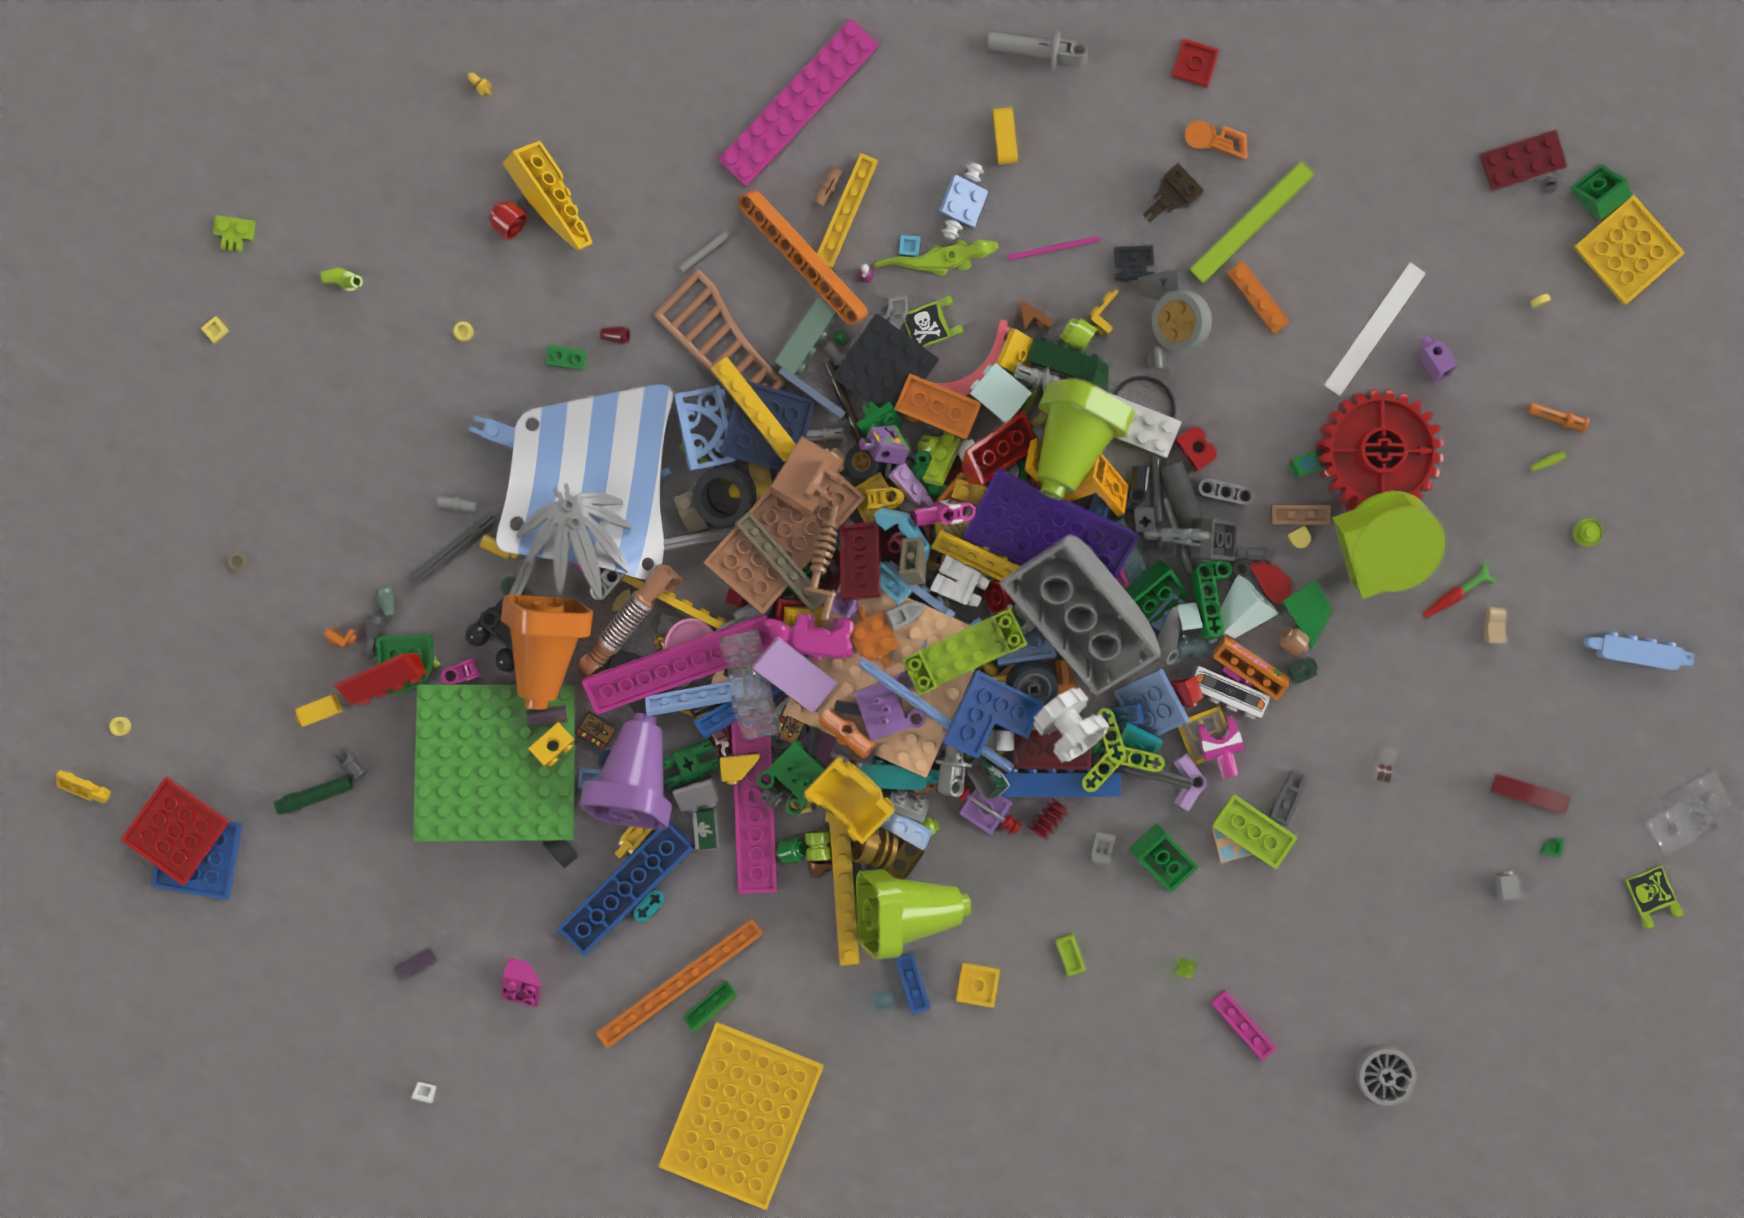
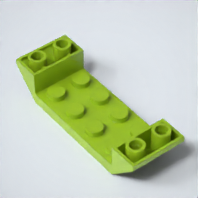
M1007 609L902 659L918 695H922L945 682L1028 644L1011 609Z

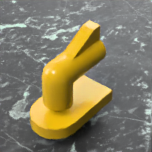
M473 72L468 73V80L472 85L477 86L476 90L482 97L486 93L489 96L492 94L489 90L492 85L488 80L480 79Z

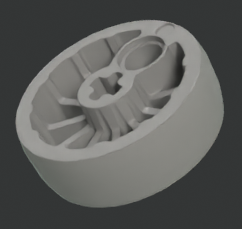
M1374 1046L1365 1051L1357 1062L1355 1070L1357 1085L1361 1092L1376 1104L1385 1106L1399 1104L1406 1100L1415 1088L1416 1070L1414 1064L1402 1050L1394 1046ZM1382 1054H1384V1063H1383V1065H1382V1063H1381V1061H1380V1058H1379V1056L1382 1055ZM1395 1054L1388 1065L1389 1055ZM1375 1058L1379 1066L1376 1067L1370 1061ZM1399 1059H1403L1404 1063L1394 1067ZM1370 1065L1375 1071H1366V1067ZM1407 1068V1074L1400 1070ZM1389 1073V1077H1382L1383 1074ZM1365 1075H1373V1076H1374V1077H1372V1078H1370V1079L1364 1081ZM1399 1076H1403L1404 1082L1396 1085V1079ZM1376 1082L1372 1089L1368 1091L1367 1085ZM1381 1085V1095L1376 1096L1375 1093ZM1386 1086L1389 1087L1392 1093L1391 1096L1385 1097ZM1393 1087H1395L1396 1089H1398V1090H1400V1091L1397 1092V1093H1395Z

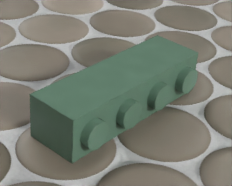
M818 297L775 360V364L781 368L783 367L793 375L797 373L800 375L806 367L804 364L808 357L811 359L815 354L817 343L819 341L822 343L827 336L826 330L829 325L833 326L838 319L836 311Z

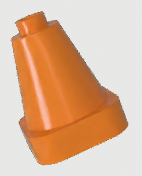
M510 594L503 597L501 621L510 627L517 694L525 698V707L547 709L548 701L557 699L579 637H588L591 634L593 611L581 602L570 598Z

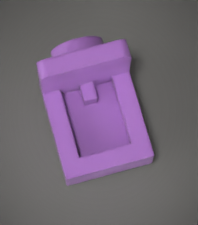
M832 589L831 592L836 593V598H834L831 611L850 619L857 610V601H842L840 593Z

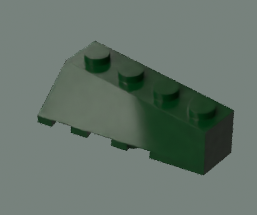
M1042 337V340L1034 338L1026 357L1027 361L1045 369L1049 367L1050 371L1056 373L1060 371L1059 373L1072 379L1076 377L1077 380L1091 385L1094 384L1104 391L1108 390V364L1102 361L1103 357L1096 354L1088 356L1085 351L1075 348V351L1070 350V346L1060 342L1058 345H1055L1052 340Z

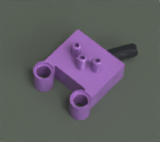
M900 672L893 678L897 682L900 676H905L908 678L909 683L904 687L909 689L912 685V680L907 672ZM882 683L855 691L857 703L836 700L834 705V711L862 716L871 741L911 727L919 728L926 719L925 714L918 709L912 710L906 718L899 695ZM914 713L920 714L922 717V721L918 724L913 723L911 720V715Z

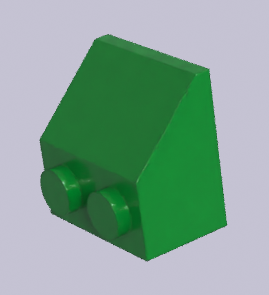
M1602 164L1570 187L1586 211L1600 220L1631 197L1628 180Z

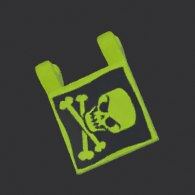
M1661 865L1625 879L1644 928L1650 929L1655 926L1649 913L1666 906L1670 907L1671 914L1674 917L1684 915Z

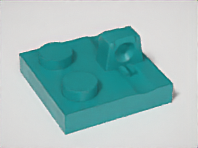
M1127 723L1121 733L1124 747L1156 754L1163 742L1162 739L1130 723ZM1118 741L1113 747L1114 754L1112 755L1120 758L1122 751L1119 752L1116 745H1120ZM1134 753L1131 756V762L1139 764L1142 760L1139 753ZM1145 755V766H1147L1146 763H1151L1152 761L1147 759L1149 755Z

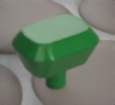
M842 330L836 331L833 335V338L840 345H845L849 341V337Z

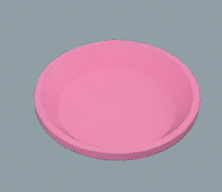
M683 619L669 629L665 637L664 649L714 631L707 623L699 619Z

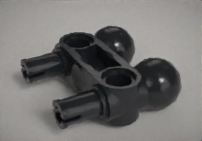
M502 598L495 607L489 606L487 610L482 612L476 623L468 626L465 636L468 643L475 647L484 646L490 639V633L506 646V648H502L497 652L495 656L496 666L503 672H510L515 670L510 627L501 621ZM489 615L495 616V622L492 625L486 623V618Z

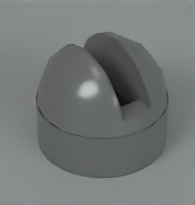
M1548 177L1541 183L1542 191L1547 194L1553 193L1558 188V180L1554 177ZM1546 183H1554V185L1546 186Z

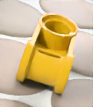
M888 487L865 490L868 498L867 510L898 506L904 501L903 492L897 488ZM892 492H895L897 496L896 499L892 502L890 500V495Z

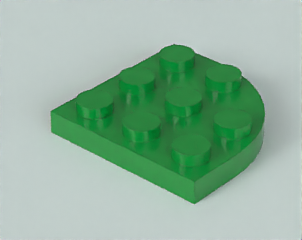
M433 634L376 637L377 664H381L400 654L419 653L427 674L420 677L421 681L411 685L407 683L404 685V689L396 692L391 690L387 692L388 695L409 693L417 689V685H422L427 680L434 664Z

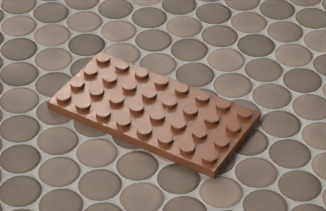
M837 473V478L842 479L844 483L840 485L832 481L826 490L828 492L827 495L834 498L833 501L830 502L821 498L810 517L771 494V487L749 510L801 570L814 557L812 552L816 549L813 546L817 542V536L821 535L819 534L820 528H824L822 527L823 521L828 520L831 506H839L835 521L839 529L840 525L847 520L866 498L839 473ZM736 526L703 562L762 615L788 587L787 583Z

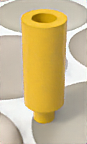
M485 534L481 540V548L509 560L511 557L517 560L519 554L501 550L496 543V539Z

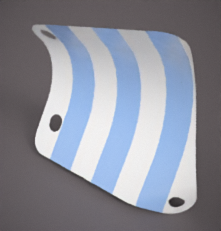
M656 384L544 406L525 412L519 418L515 427L508 491L496 537L498 547L504 552L528 555L532 542L545 521L530 533L517 538L518 531H513L510 528L511 519L520 516L525 523L540 508L559 501L554 494L553 487H557L558 491L562 492L563 498L566 499L564 484L568 483L569 493L572 496L588 492H598L623 500V505L596 506L608 509L622 517L631 525V530L608 523L592 514H589V516L600 524L614 540L628 565L629 573L625 572L607 554L589 529L585 528L593 544L599 567L647 580L657 565L662 564L664 545L662 544L664 543L660 513V471L664 433L673 400L671 389L666 385ZM531 417L536 418L539 421V428L536 431H529L526 428L527 419ZM558 525L554 526L548 540L535 557L554 560V546ZM567 533V562L578 563L570 535ZM647 557L654 561L653 568L648 571L642 567V561Z

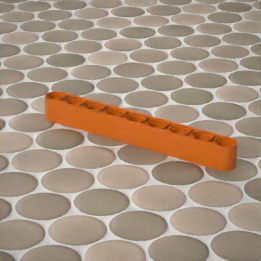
M752 190L738 198V206L847 324L854 325L867 317L868 311L866 306L759 191Z

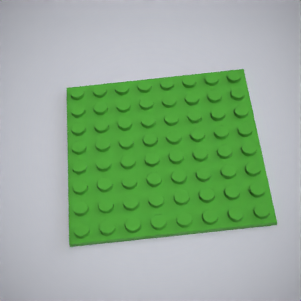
M417 685L413 842L574 840L575 685H561L557 699L548 701L547 709L525 707V698L518 696L516 685ZM559 722L574 739L572 744L574 747L566 754L564 752L557 757L559 760L552 767L548 765L544 768L528 748ZM550 742L547 746L549 751H556L559 747L556 742Z

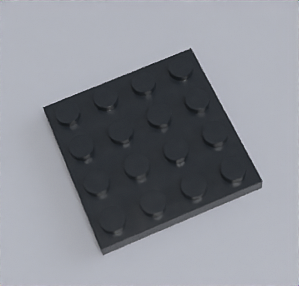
M876 313L831 377L869 404L872 401L878 408H881L890 402L895 409L909 373L926 379L939 358Z

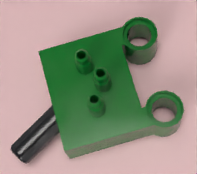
M810 727L806 746L797 738L769 768L763 769L757 777V783L763 789L771 788L778 778L794 794L789 798L785 807L787 813L792 816H797L802 812L805 804L808 802L804 797V791L827 768L816 756L821 729L818 727ZM767 774L771 777L772 781L765 782L762 776ZM791 802H798L800 804V808L794 809L791 806Z

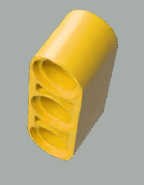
M1013 108L992 109L998 165L1018 163Z

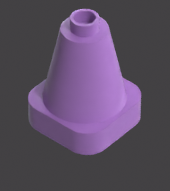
M635 713L633 721L624 722L597 781L584 782L579 807L593 818L614 825L655 830L668 829L672 804L663 797L662 729L656 726V717L647 716L644 713Z

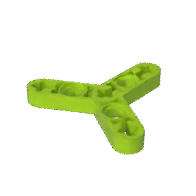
M1108 708L1100 709L1096 716H1102L1104 711L1106 714H1110L1111 717L1108 718L1109 724L1114 723V727H1108L1107 731L1114 730L1117 737L1114 741H1108L1105 735L1102 737L1107 752L1083 777L1081 784L1087 792L1096 791L1120 764L1152 772L1161 771L1165 765L1164 759L1158 754L1124 747L1115 716ZM1118 741L1120 745H1116L1119 752L1122 751L1119 760L1116 757H1112V754H1114L1113 747H1108V745L1115 744ZM1134 753H1139L1142 757L1139 764L1131 762V756ZM1145 755H1149L1148 760H1155V757H1157L1158 761L1161 762L1160 766L1157 765L1156 768H1153L1152 764L1146 763L1147 766L1144 767ZM1102 763H1106L1109 766V771L1106 774H1101L1098 771V767ZM1095 771L1098 776L1102 777V780L1099 781L1097 778L1094 781L1095 787L1092 788L1090 786L1087 788L1086 779H1093L1095 775L1092 772Z

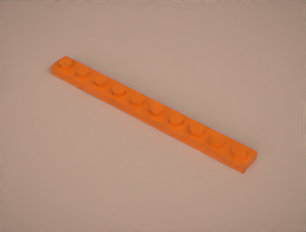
M751 918L596 1032L597 1036L608 1049L761 937L764 932L756 921Z

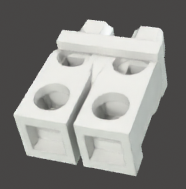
M946 555L939 572L956 581L937 574L930 590L964 605L969 604L978 607L982 597L972 592L975 586L986 590L990 581L981 576L980 572Z

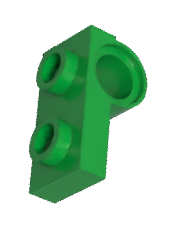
M547 345L545 365L585 370L587 351Z

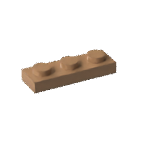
M1271 505V525H1331V505Z

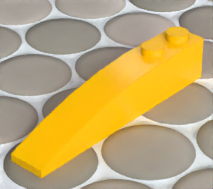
M539 140L512 151L502 164L539 215L577 251L592 245L593 242L584 221L579 219V210L576 205H573L570 198L572 194L569 188L565 187L563 182L564 176L542 142Z

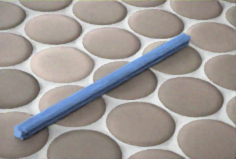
M864 657L860 659L859 668L948 730L951 719L945 717L944 714L934 709V707L923 701L919 696L917 697V695L906 689L902 684L900 685L898 681L896 682V680L885 674L881 669L879 670L877 666H873ZM986 744L984 745L981 754L1009 774L1011 769L1014 768V764L997 754Z

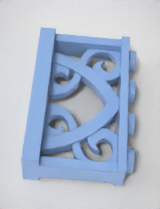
M720 385L673 394V403L689 472L722 464L735 463L737 459L727 456L718 458L711 451L714 448L716 452H721L719 447L723 445L724 440L720 438L723 432L725 436L730 418L729 410L724 407L723 402L726 401L724 389H720ZM705 395H712L716 400L715 406H710L709 400L705 403V407L701 406L703 397ZM699 396L697 405L684 403L683 401L686 398ZM719 410L720 417L717 416L714 412ZM694 412H697L696 420L694 422L689 421L688 416H695ZM701 414L711 419L717 425V430L709 443L703 436L691 434L690 429L699 423ZM697 439L701 440L705 447L702 448L701 443L699 447H696L694 441ZM707 453L713 460L701 464L697 463V460Z

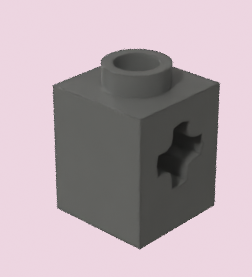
M1154 507L1132 510L1134 532L1139 533V536H1144L1145 529H1156ZM1143 517L1145 520H1148V524L1145 527L1139 523L1140 520H1143Z

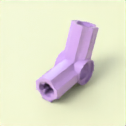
M1185 753L1177 758L1173 764L1182 776L1191 779L1200 777L1202 779V783L1199 786H1192L1191 789L1182 788L1174 801L1189 811L1201 791L1205 789L1207 781L1189 755Z

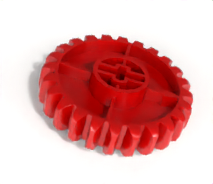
M1372 388L1366 392V395L1361 392L1353 394L1351 402L1343 400L1338 403V411L1328 413L1327 419L1330 424H1325L1319 429V432L1326 439L1316 442L1315 446L1319 450L1324 451L1323 455L1317 457V461L1320 464H1326V469L1319 475L1321 478L1331 477L1332 482L1328 485L1327 489L1329 492L1337 489L1341 491L1338 496L1339 502L1343 503L1352 499L1351 508L1354 510L1363 501L1379 493L1401 491L1412 494L1422 500L1421 492H1428L1433 489V484L1429 479L1440 477L1441 472L1434 464L1444 461V456L1436 453L1437 448L1444 446V440L1434 438V434L1440 431V426L1436 424L1430 426L1428 424L1433 414L1431 411L1421 414L1419 410L1422 403L1419 400L1408 404L1409 396L1405 392L1395 398L1393 389L1387 388L1380 395L1377 389ZM1374 435V440L1376 441L1366 443L1369 437ZM1378 448V450L1394 451V453H1387L1381 456V453H1366L1365 450ZM1393 460L1389 468L1386 469V463L1384 462Z

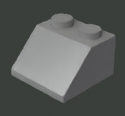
M714 777L677 787L673 790V795L681 812L686 811L687 814L698 811L697 807L705 805V808L717 805L716 801L720 800Z

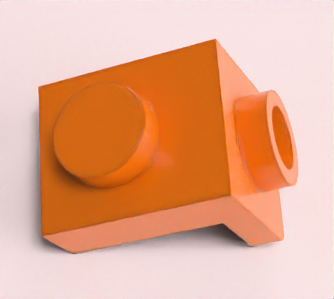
M327 628L323 635L328 637L327 641L335 646L348 647L349 645L352 646L357 640L356 634L358 631L350 629L347 635L344 636L334 628Z

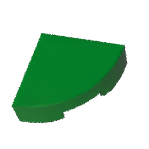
M1557 837L1548 840L1542 846L1540 853L1561 857L1565 838Z

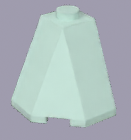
M1240 575L1236 577L1220 608L1224 627L1222 634L1225 636L1228 634L1234 639L1278 614L1271 602L1254 589L1255 586L1250 581Z

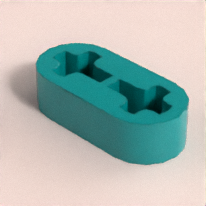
M654 889L648 893L634 910L636 920L645 922L658 910L665 901L663 891ZM659 894L661 902L656 901L651 905L650 901L653 899L651 895ZM646 906H648L649 909L646 911V914L648 916L646 917L643 915L642 917H640L638 915L640 913L638 909L640 908L641 910H643Z

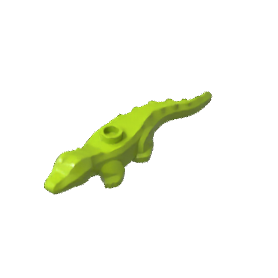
M959 240L947 247L935 245L921 256H897L876 262L874 267L899 265L914 270L929 271L934 275L945 276L950 269L969 270L972 265L970 263L971 259L985 258L997 251L999 246L995 241L976 240L971 245H966L965 241Z

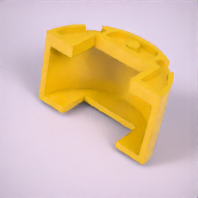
M837 757L804 791V797L812 804L815 802L825 810H831L836 820L847 824L849 837L855 842L858 840L863 844L895 809L887 797L883 799L882 790L862 770L847 760L844 763L842 762L844 760L842 757Z

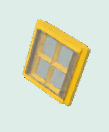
M1220 705L1188 717L1190 721L1178 727L1188 755L1195 765L1205 762L1199 740L1198 726L1205 724L1207 732H1209L1212 738H1220L1226 732L1227 723Z

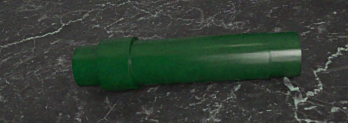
M349 775L297 793L292 792L274 801L275 810L278 815L300 811L306 806L354 789L353 781Z

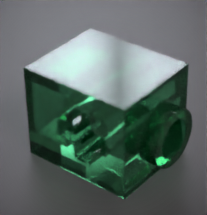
M1304 657L1285 666L1293 684L1302 683L1318 675V665L1315 659H1311V657ZM1302 666L1307 667L1305 673H1300Z

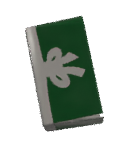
M980 755L978 759L975 758L970 763L972 767H967L968 775L981 796L985 799L999 798L1010 787L998 765L985 756ZM985 767L987 768L991 776L987 775Z
M716 808L693 812L695 850H717L720 847Z

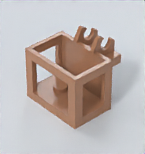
M801 437L772 484L770 493L810 517L821 498L830 502L833 501L834 498L827 495L828 492L826 491L832 481L840 485L844 483L842 479L837 478V472L843 461L806 438Z

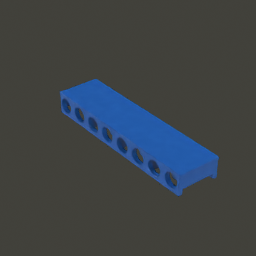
M669 820L668 829L656 830L557 928L558 932L560 931L584 957L694 849L695 845Z

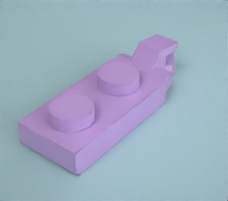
M905 463L903 465L897 464L890 472L889 477L911 504L914 503L923 508L929 507L934 503L930 496H928L925 487Z

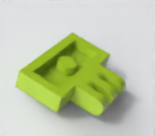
M215 215L213 235L222 236L221 250H226L229 243V251H234L236 244V252H242L243 241H253L256 222Z

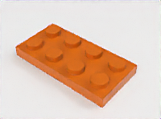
M909 373L894 410L967 440L982 403Z

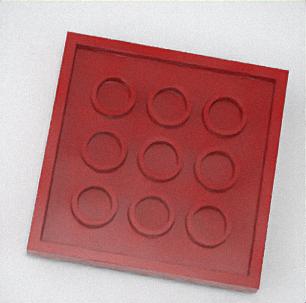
M166 776L120 841L177 882L186 885L231 821L173 779Z

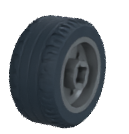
M1041 661L1018 663L1007 674L1006 685L1043 702V707L1057 696V678L1052 670Z

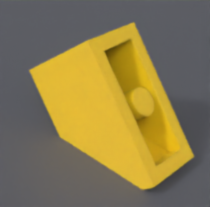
M760 753L721 757L722 782L727 781V785L738 784V780H742L758 761Z

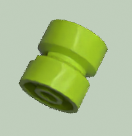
M830 831L805 832V842L809 845L806 848V860L820 861L831 859V847L827 846L830 843Z

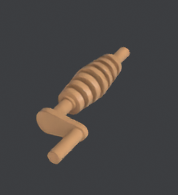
M836 505L831 506L828 520L823 521L822 527L824 528H820L819 534L821 535L817 536V542L814 543L813 548L816 550H813L812 555L814 557L811 560V563L814 565L810 567L813 576L810 587H805L804 591L810 595L826 597L821 619L826 621L829 620L836 593L817 588L821 575L826 574L827 571L823 567L829 566L830 562L827 560L832 559L833 555L830 553L835 551L833 546L836 545L834 538H837V532L834 530H838V525L835 521L839 506Z

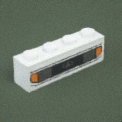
M1195 666L1191 676H1196L1201 692L1209 696V701L1219 704L1220 701L1227 704L1226 708L1235 712L1238 709L1245 711L1244 716L1254 720L1256 717L1262 718L1270 696L1205 668Z

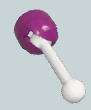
M863 264L858 270V279L863 283H868L873 278V272L868 265Z

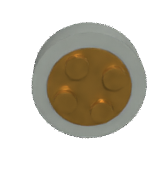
M1179 291L1166 294L1158 301L1152 315L1154 334L1159 343L1169 350L1185 351L1195 349L1204 343L1211 330L1212 317L1210 308L1206 301L1194 292Z

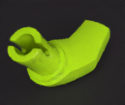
M337 267L320 272L323 285L337 284L344 290L353 291L363 284L360 276Z

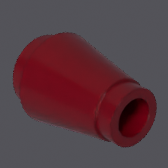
M625 326L602 327L600 338L620 345L628 344L630 329L625 328Z

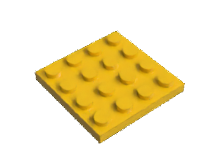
M1632 195L1573 246L1575 251L1623 305H1627L1685 254L1635 195Z

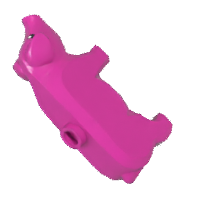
M797 613V621L793 627L770 618L763 624L770 630L773 641L778 636L800 654L811 655V659L823 660V657L844 658L853 655L852 643L849 638L853 631L852 620L833 618L834 624L831 631L822 627H815L814 615Z

